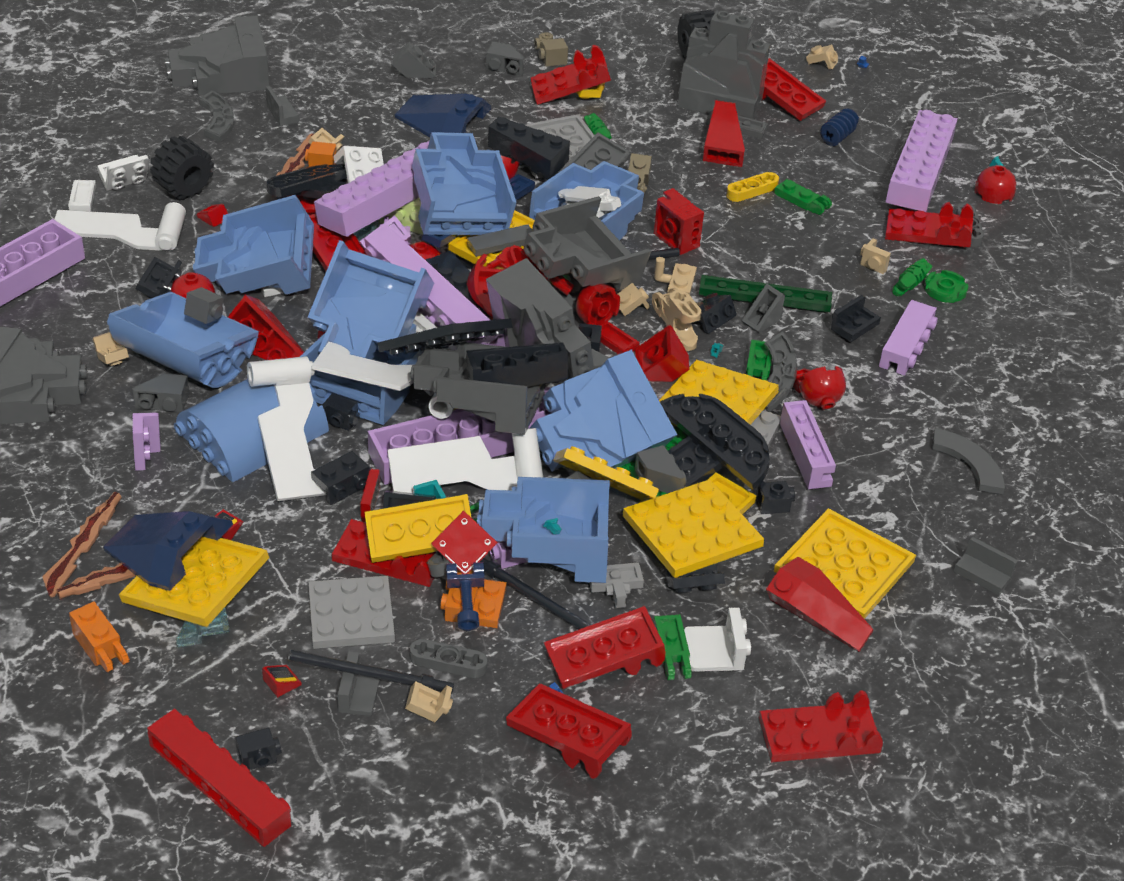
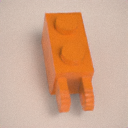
M95 602L69 612L73 635L95 666L101 664L105 671L109 672L113 670L111 659L117 657L123 665L129 662L128 654L121 645L119 634Z

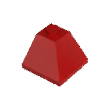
M668 325L635 348V357L648 381L673 382L690 370L689 355L671 325Z

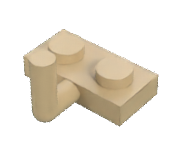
M663 257L656 258L654 279L659 282L670 283L668 292L671 288H677L690 295L697 267L675 263L673 274H664L665 259Z

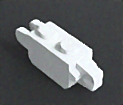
M578 186L574 189H563L558 192L559 197L566 200L561 206L600 196L601 202L596 214L598 218L622 206L620 198L611 196L610 190L605 188Z

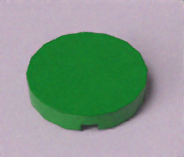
M942 270L941 273L931 272L927 275L924 284L925 292L930 297L945 303H955L963 300L969 287L961 275L948 270Z

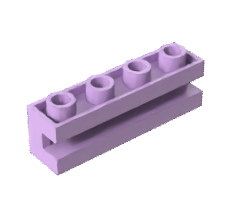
M914 300L910 301L882 350L879 367L888 370L892 362L897 363L896 373L902 375L906 374L909 367H914L917 355L920 356L924 342H928L931 330H934L938 318L935 317L937 308Z
M807 400L784 402L780 425L807 488L832 487L833 478L830 473H835L836 464Z

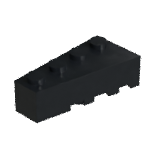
M499 116L488 126V147L498 150L500 154L506 157H514L515 161H518L520 165H528L530 171L536 174L539 172L544 174V179L546 180L555 176L569 162V140Z
M450 250L433 258L426 259L434 269L485 316L490 317L474 301L467 288L470 271Z
M563 342L466 350L468 380L530 387L568 379V351Z

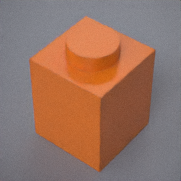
M312 141L310 148L306 149L305 161L308 162L309 166L335 164L336 144Z

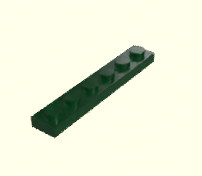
M701 275L699 295L707 296L712 293L731 295L732 300L754 303L768 283ZM769 284L785 295L783 306L818 312L831 311L832 292Z

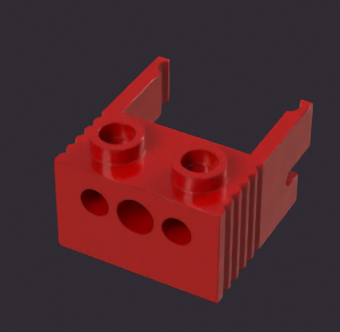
M674 188L664 191L663 195L666 198L661 197L657 199L654 234L671 248H679L680 255L700 247L704 212Z

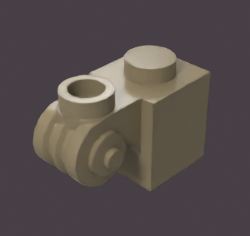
M544 32L534 39L535 49H539V58L543 60L545 66L567 64L568 47L564 38L553 39V34Z
M631 153L628 171L639 175L637 189L645 194V191H647V186L645 185L649 184L652 156Z

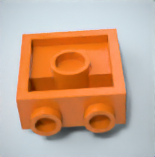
M484 579V587H471L473 611L479 614V626L498 628L507 582ZM446 580V590H449V593H443L441 609L445 610V621L458 623L457 615L462 612L461 588H447Z

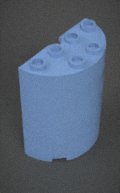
M173 292L146 300L141 306L135 304L109 314L107 324L113 339L118 344L212 388L228 384L242 371L240 365L245 357L250 359L259 331L224 315H221L220 319L208 324L184 314L186 298Z
M248 379L180 412L174 423V429L179 436H183L189 442L193 449H197L199 452L202 451L204 459L207 462H211L222 476L225 475L233 483L268 464L257 418L259 415L279 406L274 384L251 387ZM309 383L311 392H312V394H313V393L315 392V390L313 389V387H312L311 384ZM314 398L304 425L307 443L329 431L323 406H317Z

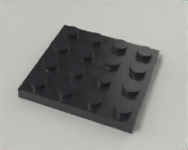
M511 318L454 323L385 340L377 344L379 352L389 351L390 355L404 353V350L405 354L417 352L419 349L420 352H424L426 348L446 349L452 343L453 346H457L461 342L479 341L486 339L485 337L504 335V330L513 328Z

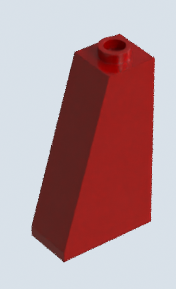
M715 100L704 145L703 161L742 167L745 148L735 103Z

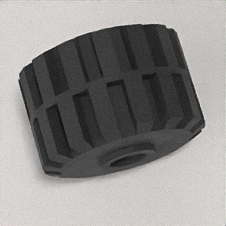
M704 10L685 13L679 18L677 37L681 54L685 60L689 47V38L694 28H706L710 31L711 19L715 14L714 11Z
M176 136L170 137L169 142L165 140L161 143L162 147L155 150L154 153L156 155L150 161L153 165L150 167V173L153 175V180L174 197L183 200L185 197L188 199L193 198L195 193L199 195L202 192V188L204 186L207 187L210 183L208 179L213 176L211 169L214 168V162L211 161L212 157L189 138L179 136V138Z

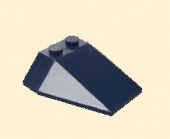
M466 93L412 95L395 113V118L428 137L431 136V132L466 133V124L472 117L475 116L483 119L491 110V105L483 98Z
M191 511L134 515L103 548L105 552L148 585L171 591L186 575L181 557L201 536L218 541L233 523L232 520Z

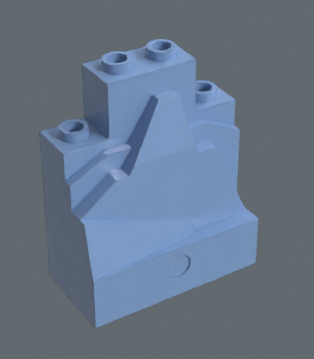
M431 132L428 149H415L412 162L414 181L421 201L418 218L423 235H482L509 229L517 202L500 152L498 150H478L473 133Z
M605 161L592 170L572 163L532 191L529 217L535 220L537 213L561 207L562 203L566 202V200L559 197L558 192L560 190L574 189L578 186L609 189L611 196L620 198L622 206L617 207L616 210L610 213H606L599 219L620 241L627 233L628 224L642 210L644 192L637 189L639 175Z
M296 195L223 215L221 231L197 238L195 263L193 264L194 273L206 276L211 282L216 281L226 294L235 291L244 293L262 287L281 288L285 295L310 288L314 223Z
M339 240L307 317L313 323L314 328L326 332L318 351L321 353L327 343L332 342L348 349L350 355L372 360L376 349H378V342L408 335L420 307L425 308L434 286V282L427 270L421 268L420 272H416L350 250L343 241Z
M412 324L409 334L416 333L417 325ZM325 333L300 357L307 356L309 361L314 363L320 354L318 350ZM376 349L372 360L391 365H415L418 357L423 352H420L419 349L417 352L405 354L404 350V353L390 355L379 352ZM315 370L309 382L315 390L312 396L317 403L323 404L332 393L357 401L360 418L384 425L392 417L410 392V385L399 391Z
M632 350L607 359L599 368L550 388L543 398L545 407L551 414L537 419L530 427L537 430L538 444L542 452L543 461L549 465L551 471L563 467V465L553 461L556 452L565 448L570 449L571 446L585 451L584 456L591 459L595 456L608 462L607 466L616 469V467H621L636 460L637 452L662 445L665 447L677 435Z
M518 477L517 487L512 486V491L485 490L484 500L479 501L477 523L496 541L507 542V547H512L513 558H525L529 563H549L575 572V582L606 583L610 480ZM558 518L557 524L562 529L560 534L554 535L546 527L544 528L543 525L546 520Z

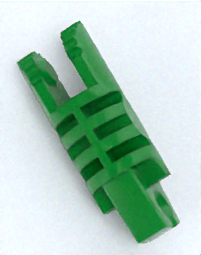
M595 113L584 116L586 125L594 135L600 133L608 139L612 138L605 123Z
M924 258L910 265L899 276V281L893 286V294L899 297L908 290H913L926 278L932 265Z

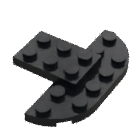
M345 164L309 166L271 177L267 180V193L273 195L276 200L286 198L289 195L303 196L305 200L320 199L324 194L331 193L339 189L341 185L348 184L343 182V179H347Z
M679 394L660 401L669 420L688 435V437L668 450L669 454L674 456L675 463L679 469L683 470L686 475L687 481L684 488L707 480L723 467H726L752 490L762 483L770 465L767 442L760 432L722 401L705 394H699V397H685L684 394Z

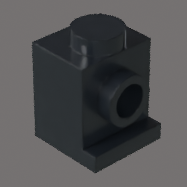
M332 393L322 404L327 422L333 426L349 431L353 426L357 425L360 419L358 402Z
M763 480L756 489V501L761 515L790 512L791 504L795 501L794 487H788L787 481L764 482Z
M269 727L235 736L239 762L244 764L249 770L277 763L276 755L282 754L278 737L273 738Z

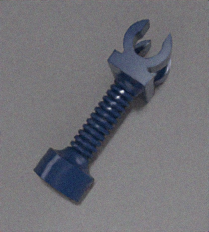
M473 562V574L457 575V563H446L447 588H461L462 612L457 615L458 627L461 630H474L479 627L480 623L478 612L473 611L471 587H484L483 562Z

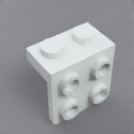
M343 146L334 155L335 164H345L348 183L354 181L356 177L363 176L371 172L372 169L384 165L381 148Z
M134 155L97 165V171L106 190H117L125 185L139 184L146 180L149 158L147 155L140 157Z
M729 608L726 626H696L684 629L690 652L691 671L744 670L746 655L751 653L750 639L745 638L747 624L746 619L741 618L740 608Z

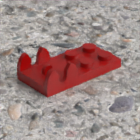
M592 45L590 50L591 57L589 59H586L583 53L577 50L573 55L574 64L558 67L552 71L531 77L537 105L611 81L601 48L597 45Z
M768 59L762 100L767 96L800 121L825 106V99L773 60Z
M950 202L945 203L941 207L940 213L889 209L885 239L971 247L973 209L971 205L966 204L962 207L961 213L955 215Z
M316 214L309 215L314 223L312 253H315L325 271L328 269L339 240L343 241L348 249L367 255L354 233L346 237L318 225Z
M354 519L350 520L332 552V561L423 586L430 587L435 578L431 576L427 562L436 552L408 557L397 556L391 560L372 563L366 523Z
M645 606L544 642L545 650L562 689L623 667L627 673L637 675L643 660L649 659L652 665L658 667L663 663L666 656L665 645Z
M541 683L506 717L507 726L561 750L566 764L571 769L580 762L579 759L582 760L587 773L593 779L598 777L602 771V764L618 746L627 745L632 737L630 723Z
M860 690L848 704H844L843 697L837 692L828 698L824 706L760 711L759 721L770 761L781 762L881 753L883 740L880 732L877 731L869 707L870 701L867 693Z

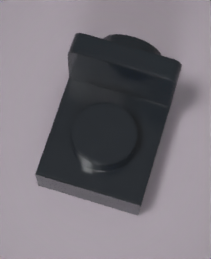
M579 324V330L591 342V349L600 352L602 325Z

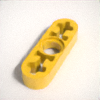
M765 172L730 183L727 187L726 197L731 201L739 202L774 191L779 183V176L772 172Z

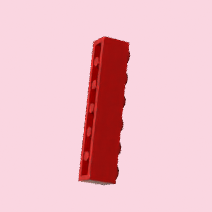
M174 708L147 727L150 746L263 847L267 846L291 827V808L287 801L276 797L271 792L269 786L264 781H258L254 778L244 764L239 765L226 748H220L216 745L211 736L206 731L201 732L189 716H183Z

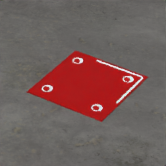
M463 510L431 544L451 563H457V569L462 574H468L473 569V562H480L498 542Z

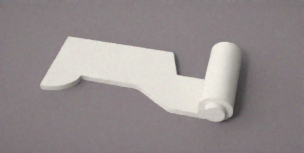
M172 202L167 204L159 228H143L138 214L58 210L54 220L81 237L113 238L136 249L171 251L177 246L186 210L179 203Z
M332 342L327 343L311 368L399 391L414 383V380L411 379L412 365H391L350 355L348 349ZM434 393L429 402L431 414L440 419L449 417L454 410L449 403L437 402V393Z
M307 356L254 361L247 364V377L250 386L274 384L279 403L278 407L259 415L257 418L277 501L326 495V492L311 478V471L315 469L313 468L304 433V425L313 404L309 382L315 370L311 369L313 361H309Z
M536 428L527 429L525 435L512 433L515 456L496 459L491 458L480 436L387 449L393 491L413 493L414 485L436 479L439 485L468 481L487 490L512 491V486L517 487L518 477L543 478Z

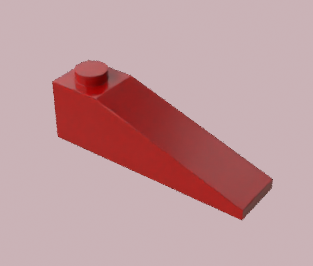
M245 295L229 314L228 318L259 331L257 342L252 352L253 355L264 360L300 357L304 353L277 317L259 299Z
M796 557L781 567L766 588L772 602L860 652L874 631L819 568L800 557Z

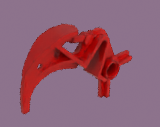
M516 245L503 249L502 253L495 260L489 262L487 266H483L487 261V255L484 253L475 263L467 280V288L472 298L492 318L486 279L526 258L549 283L567 296L574 288V285L561 275L548 279L526 255L523 249Z

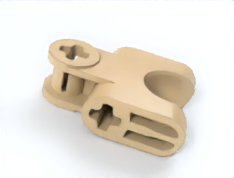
M671 288L666 294L654 293L652 303L656 313L665 321L666 327L668 325L673 327L686 351L694 350L697 347L698 336L695 334L691 323L700 320L701 308L687 292L677 288Z

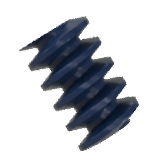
M849 108L840 110L822 125L820 130L822 140L829 146H836L842 142L843 139L856 130L857 123L859 122L857 113Z

